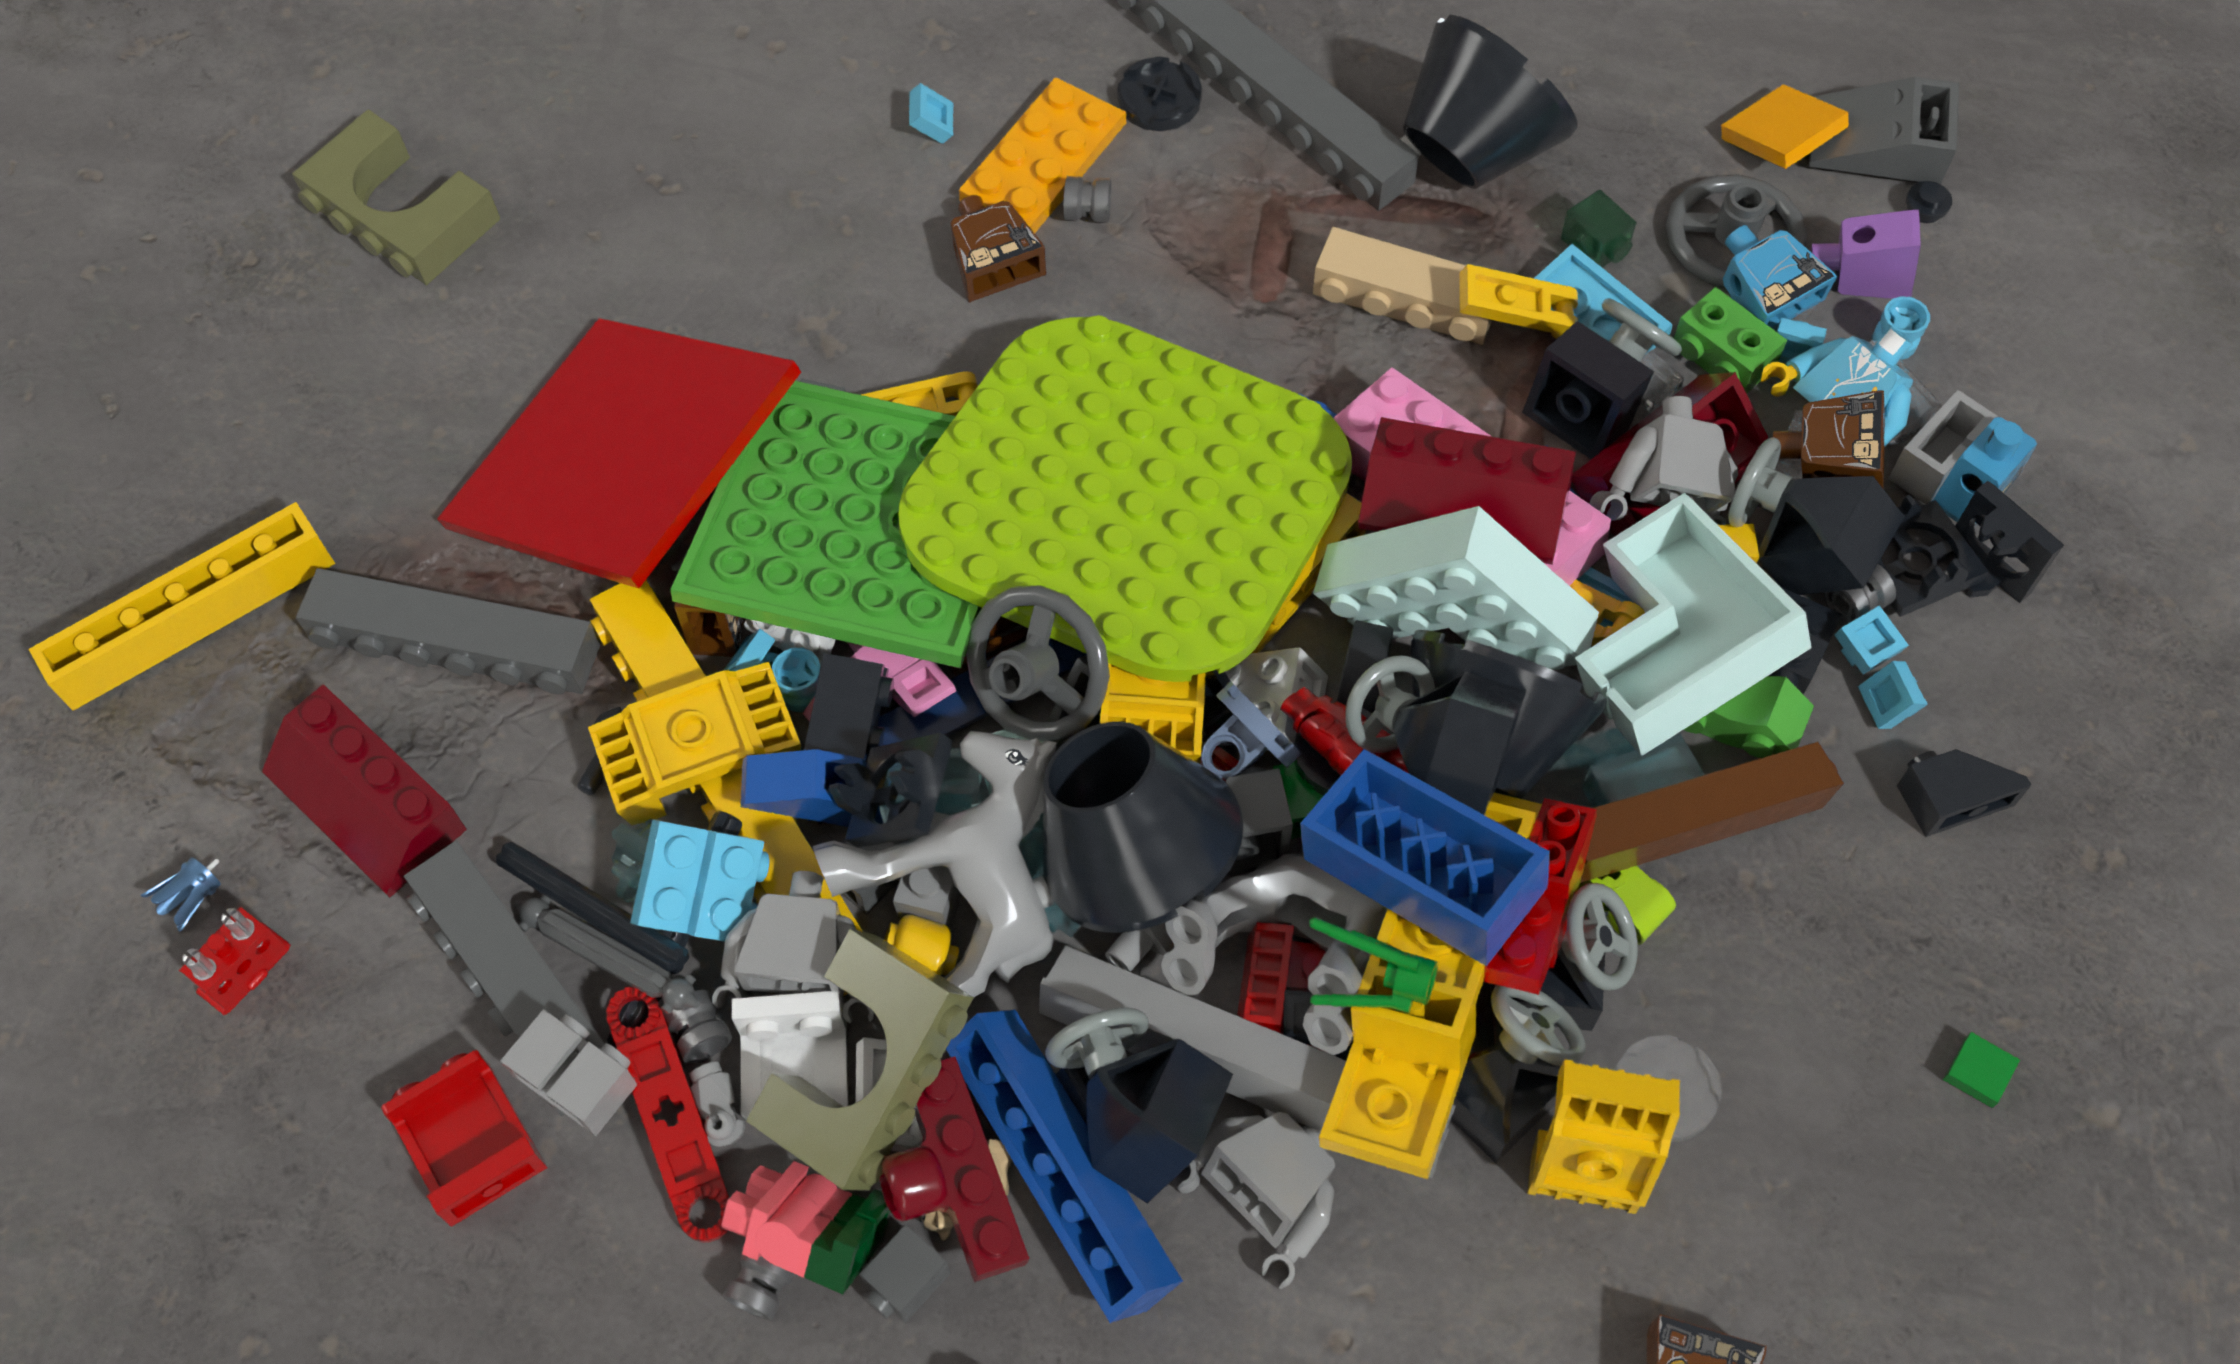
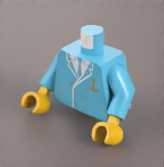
M1890 327L1875 346H1872L1866 340L1854 336L1847 339L1838 338L1803 352L1788 360L1786 365L1780 362H1772L1766 365L1762 371L1761 382H1765L1771 377L1780 378L1782 382L1775 384L1771 389V395L1780 397L1787 392L1789 382L1791 380L1797 383L1793 388L1809 402L1884 390L1885 447L1907 425L1912 397L1909 389L1912 386L1913 379L1896 364L1913 343L1893 327Z

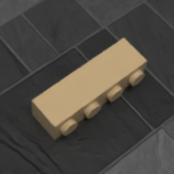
M1332 227L1315 267L1313 295L1323 297L1333 303H1343L1364 309L1373 315H1384L1407 322L1417 328L1431 329L1451 335L1461 341H1471L1481 345L1484 344L1492 322L1490 319L1460 313L1459 273L1466 265Z

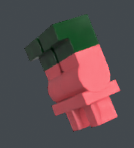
M796 1161L783 1174L759 1165L747 1183L745 1194L736 1191L729 1198L724 1212L722 1228L746 1237L742 1255L754 1260H758L762 1255L765 1260L775 1266L843 1295L861 1272L863 1265L867 1264L884 1240L891 1212L885 1202L882 1191L874 1189L867 1199L839 1189L834 1183L820 1174L807 1175L809 1167Z

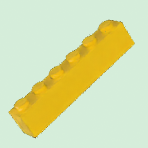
M295 502L28 650L50 688L74 711L312 578L317 568L326 570L335 565V562L299 505Z

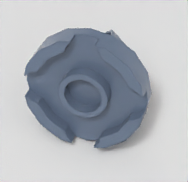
M1231 681L1216 695L1233 715L1204 744L1201 758L1205 768L1223 780H1227L1228 777L1239 776L1244 770L1249 769L1268 750L1287 768L1302 754ZM1225 742L1235 744L1240 752L1239 763L1236 767L1229 771L1216 769L1212 763V753L1215 747Z

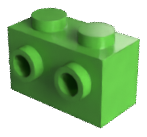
M1717 287L1711 290L1680 318L1674 335V339L1682 347L1680 354L1684 358L1694 361L1709 374L1736 372L1746 394L1761 381L1762 371L1766 365L1772 362H1779L1787 339Z

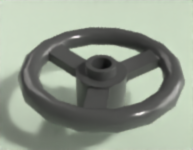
M1739 174L1710 176L1689 185L1672 202L1665 224L1670 250L1683 267L1705 282L1725 287L1723 277L1727 269L1715 267L1699 257L1687 242L1685 231L1715 233L1718 241L1726 246L1725 240L1739 227L1746 225L1758 239L1766 215L1775 209L1786 222L1788 233L1804 247L1806 246L1808 235L1802 213L1784 192L1764 180ZM1714 193H1727L1723 199L1720 211L1716 214L1687 212L1702 198Z
M1042 585L1011 587L989 599L971 624L966 652L970 683L984 710L1006 731L1028 740L1037 738L1039 741H1063L1087 728L1101 709L1107 692L1110 672L1106 645L1091 616L1069 596ZM1034 605L1026 641L999 653L993 660L992 665L987 666L986 649L989 635L999 618L1018 606ZM1056 613L1075 629L1086 650L1090 675L1085 697L1058 676L1059 661L1054 650L1048 645ZM1042 691L1069 715L1056 722H1036L1017 714L999 696L1010 700H1022Z

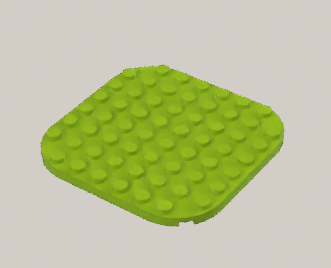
M1095 315L1091 317L1058 319L1026 330L1004 350L907 482L899 503V533L911 564L924 578L938 588L983 608L989 599L1011 587L1042 585L1069 596L1091 616L1106 645L1109 664L1153 680L1170 682L1191 681L1192 675L1207 673L1213 670H1217L1218 674L1223 673L1238 665L1256 649L1344 500L1351 476L1352 455L1349 443L1341 427L1315 401L1131 326L1109 320L1104 316ZM1034 605L1018 606L1003 614L1002 617L1029 628ZM1056 613L1050 638L1086 653L1075 629Z

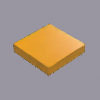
M1783 84L1721 125L1722 140L1787 169L1848 128L1849 118L1847 111Z

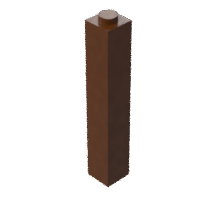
M1815 742L1595 807L1593 809H1597L1596 820L1580 883L1822 809L1842 787L1844 782L1839 776L1835 764L1828 758L1820 743Z

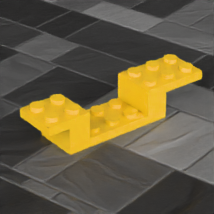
M1494 793L1485 816L1529 839L1542 804ZM1387 909L1377 940L1401 951L1438 961L1435 984L1428 1003L1424 1005L1413 1001L1410 1013L1393 1008L1351 1007L1353 1044L1321 1129L1319 1144L1321 1148L1428 1179L1476 1036V1001L1484 980L1485 965ZM1372 954L1370 955L1357 994L1393 995V989L1383 986L1388 961Z

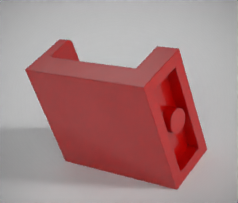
M478 1050L451 1057L442 1064L440 1071L422 1082H412L401 1087L393 1094L392 1100L381 1106L385 1117L395 1126L430 1192L427 1197L436 1214L451 1227L548 1168L491 1065Z

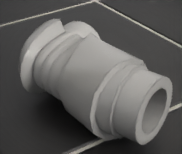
M718 1061L710 1062L690 1072L689 1076L693 1083L691 1092L700 1118L706 1120L705 1130L708 1134L709 1142L714 1146L724 1147L738 1141L742 1137L746 1125L745 1121L738 1120L735 1108L733 1107L736 1100L730 1074L722 1071Z

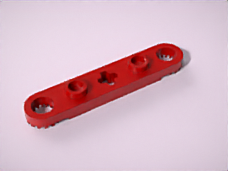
M625 987L623 990L616 992L613 998L609 1000L606 1009L607 1022L617 1050L631 1062L627 1070L637 1083L632 1093L678 1223L684 1233L698 1242L716 1241L728 1231L721 1226L726 1204L730 1198L658 1000L635 987ZM630 1001H642L649 1009V1017L646 1019L645 1024L643 1023L640 1027H635L634 1029L631 1027L626 1028L619 1020L622 1007ZM665 1099H670L674 1105H684V1110L677 1114L678 1123L674 1126L669 1127L665 1120L655 1121L654 1115L662 1111L660 1102ZM709 1198L719 1203L721 1217L712 1228L699 1229L692 1224L690 1212L696 1202Z

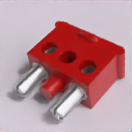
M242 907L238 910L234 908L227 909L226 911L231 917L228 918L225 914H222L221 920L223 925L214 934L209 936L207 942L199 950L194 948L187 950L192 955L191 958L183 954L182 961L185 965L179 970L198 987L196 993L223 1015L230 1013L251 990H254L291 947L289 942L266 924L259 922Z

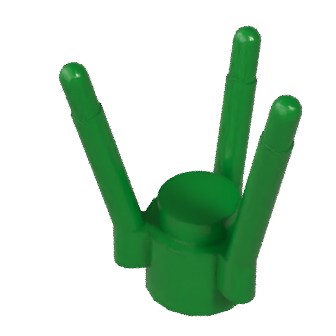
M1315 917L1309 920L1311 928L1388 961L1383 986L1393 989V995L1313 994L1310 997L1311 1004L1334 1007L1393 1008L1410 1013L1413 1001L1424 1005L1428 1003L1437 976L1438 961L1401 951L1356 930L1348 931Z

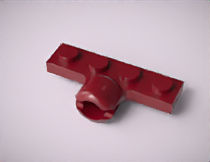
M956 1056L941 1060L939 1074L923 1090L914 1107L915 1118L923 1137V1142L917 1147L885 1156L882 1161L883 1174L879 1179L885 1202L893 1217L897 1220L904 1222L935 1211L945 1212L949 1215L955 1227L973 1281L977 1282L1025 1266L1030 1258Z

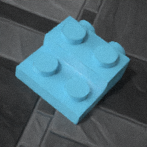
M652 819L630 923L642 927L725 941L727 934L749 910L756 909L758 906L752 902L756 882H762L766 878L769 870V855L763 851L765 841Z

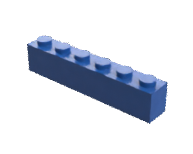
M1014 1009L977 1013L965 1024L961 1032L951 1039L946 1048L950 1057L956 1056L966 1084L1108 1321L1112 1323L1147 1312L1182 1283V1278L1128 1191L1093 1169L1088 1127L1017 1011Z

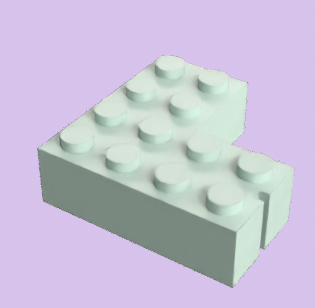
M1684 492L1603 544L1612 580L1634 603L1644 609L1645 614L1575 657V661L1587 695L1593 698L1594 693L1598 692L1607 699L1603 713L1609 720L1614 719L1616 728L1635 750L1643 756L1811 649L1806 612Z
M1479 506L1328 544L1313 594L1326 603L1333 613L1348 618L1347 621L1353 626L1354 622L1358 620L1393 628L1392 639L1411 636L1416 630L1435 631L1450 628L1465 642L1467 639L1484 644L1552 670H1561L1566 666L1577 665L1575 657L1591 648L1599 612Z

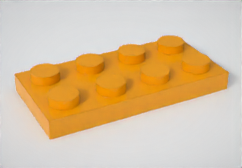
M1055 77L959 189L960 201L971 195H979L986 207L1001 201L1010 202L1031 230L1036 233L1064 199L1066 177H1082L1125 126L1126 112Z

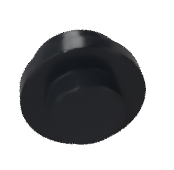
M1922 181L1914 184L1906 197L1907 209L1919 210V222L1934 223L1948 214L1953 202L1948 189L1932 181Z

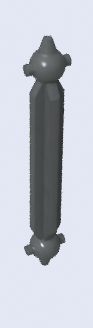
M543 895L541 898L516 901L515 906L519 911L521 920L519 927L522 931L526 932L529 928H540L543 936L652 998L662 997L664 1004L661 1009L667 1014H670L672 1010L699 1007L700 1001L695 996L692 986L696 979L691 975L687 974L684 979H673L670 971H665L625 945L560 909L550 910L549 903L552 899L546 895Z

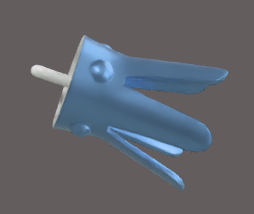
M191 857L188 862H184L181 865V870L177 874L140 896L148 897L153 895L150 900L154 904H159L156 908V912L159 915L168 914L184 901L174 916V923L178 925L177 929L181 932L202 900L208 894H214L216 888L221 886L220 881L210 872L219 863V860L215 859L210 865L205 867L195 858Z

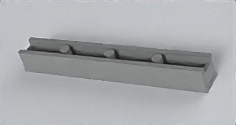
M1065 946L1046 978L1043 977L1040 982V1014L1070 1025L1081 1018L1108 1009H1138L1147 1016L1149 1026L1141 1040L1129 1048L1128 1051L1137 1054L1180 1038L1233 1073L1226 1090L1227 1093L1272 1112L1287 1113L1294 1121L1321 1131L1346 1060L1068 946ZM1120 1024L1109 1027L1111 1029L1131 1027V1024ZM1452 1105L1429 1178H1432L1434 1175L1440 1151L1448 1135V1126L1454 1113L1455 1105Z

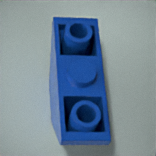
M818 749L746 756L742 762L740 807L849 827L852 814L836 804L828 789L831 784L840 783L846 785L845 781L834 772L835 766L860 763L866 767L867 763L863 758ZM883 806L877 808L874 820L878 824H883Z

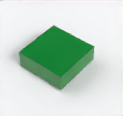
M1970 1032L1962 1042L1943 1080L1993 1108L1999 1103L2020 1059Z

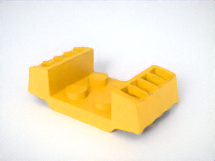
M769 662L738 671L723 670L629 704L621 713L588 727L616 812L632 826L666 816L662 797L741 769L743 758L746 756L801 751V743Z
M1108 663L1110 679L1106 696L1101 706L1100 724L1106 722H1128L1138 725L1200 764L1205 673L1192 675L1191 681H1160L1135 675Z
M1564 1059L1558 1072L1554 1117L1548 1131L1538 1129L1532 1149L1527 1194L1554 1196V1199L1557 1200L1565 1198L1579 1201L1578 1204L1586 1202L1602 1205L1605 1209L1613 1207L1628 1210L1627 1213L1636 1214L1640 1207H1645L1668 1157L1670 1142L1680 1117V1080L1672 1078L1666 1080L1651 1077L1650 1074H1633L1622 1069L1618 1071L1600 1068L1599 1065L1595 1064L1589 1066Z

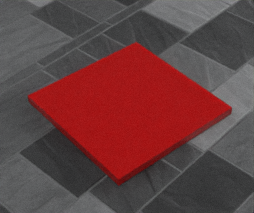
M599 318L437 520L447 530L639 589L798 378L801 370L794 360Z

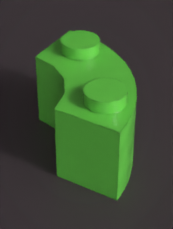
M1767 676L1691 724L1684 731L1695 734L1701 733L1724 744L1744 749L1754 757L1764 758L1772 754L1798 748L1814 705L1787 677Z

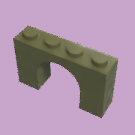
M367 109L292 173L300 189L298 197L312 213L317 214L321 212L326 215L333 226L342 234L352 233L356 236L364 248L372 255L378 256L382 254L389 259L391 265L402 276L408 278L412 275L427 286L501 219L490 191L459 170L428 198L414 207L393 212L379 211L368 207L367 202L375 188L403 165L410 156L398 129Z
M849 929L824 977L866 1004L879 1018L887 1043L886 1062L879 1081L866 1097L853 1105L845 1107L800 1076L771 1073L746 1122L842 1190H870L871 1186L876 1184L880 1180L879 1177L883 1174V1159L889 1155L897 1138L904 1134L913 1122L915 1116L914 1107L923 1090L939 1074L941 1069L940 1059L949 1042L965 1026L968 1017L967 1009L974 997L879 936Z

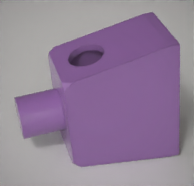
M1919 210L1846 218L1841 222L1839 242L1812 244L1811 253L1831 270H1837V291L1843 295L1891 299L1901 296L1911 297L1921 247Z

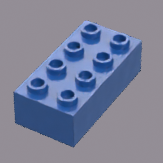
M1363 749L1300 823L1304 860L1485 966L1489 964L1548 888L1550 851Z

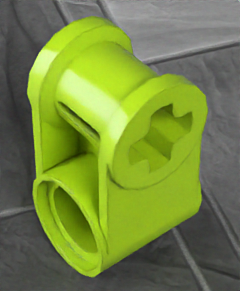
M1637 866L1608 874L1602 880L1595 878L1579 884V888L1589 883H1600L1611 888L1620 896L1633 920L1637 945L1643 944L1676 908L1675 900L1670 892ZM1602 902L1604 911H1608L1607 921L1620 935L1614 916Z

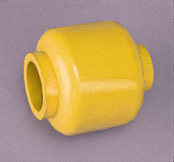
M906 915L898 924L892 922L889 924L884 938L886 942L940 976H946L955 967L959 947L950 945L951 931L943 923L915 915Z

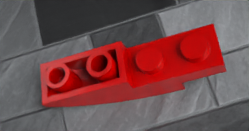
M1544 798L1528 840L1550 851L1548 888L1489 964L1484 967V982L1539 995L1548 968H1554L1565 935L1568 907L1572 897L1579 888L1594 829L1597 809Z

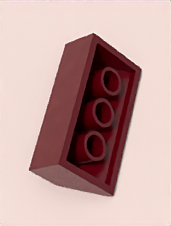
M1736 372L1700 374L1672 397L1686 396L1692 400L1693 419L1717 424L1722 429L1726 449L1738 468V476L1735 482L1737 483L1742 479L1758 448L1769 437ZM1662 405L1572 474L1571 481L1581 499L1590 504L1594 494L1602 490H1611L1613 484L1610 483V479L1627 447L1639 429L1663 415ZM1626 491L1623 497L1627 502V513L1620 520H1611L1609 532L1617 536L1662 506L1632 501L1630 499V492ZM1611 501L1606 505L1603 512L1604 515H1607L1611 507Z
M1381 417L1370 453L1358 528L1378 532L1479 506L1543 563L1553 565L1570 491L1576 451Z
M324 684L284 716L262 773L389 898L408 882L404 875L449 846L467 830L452 806Z

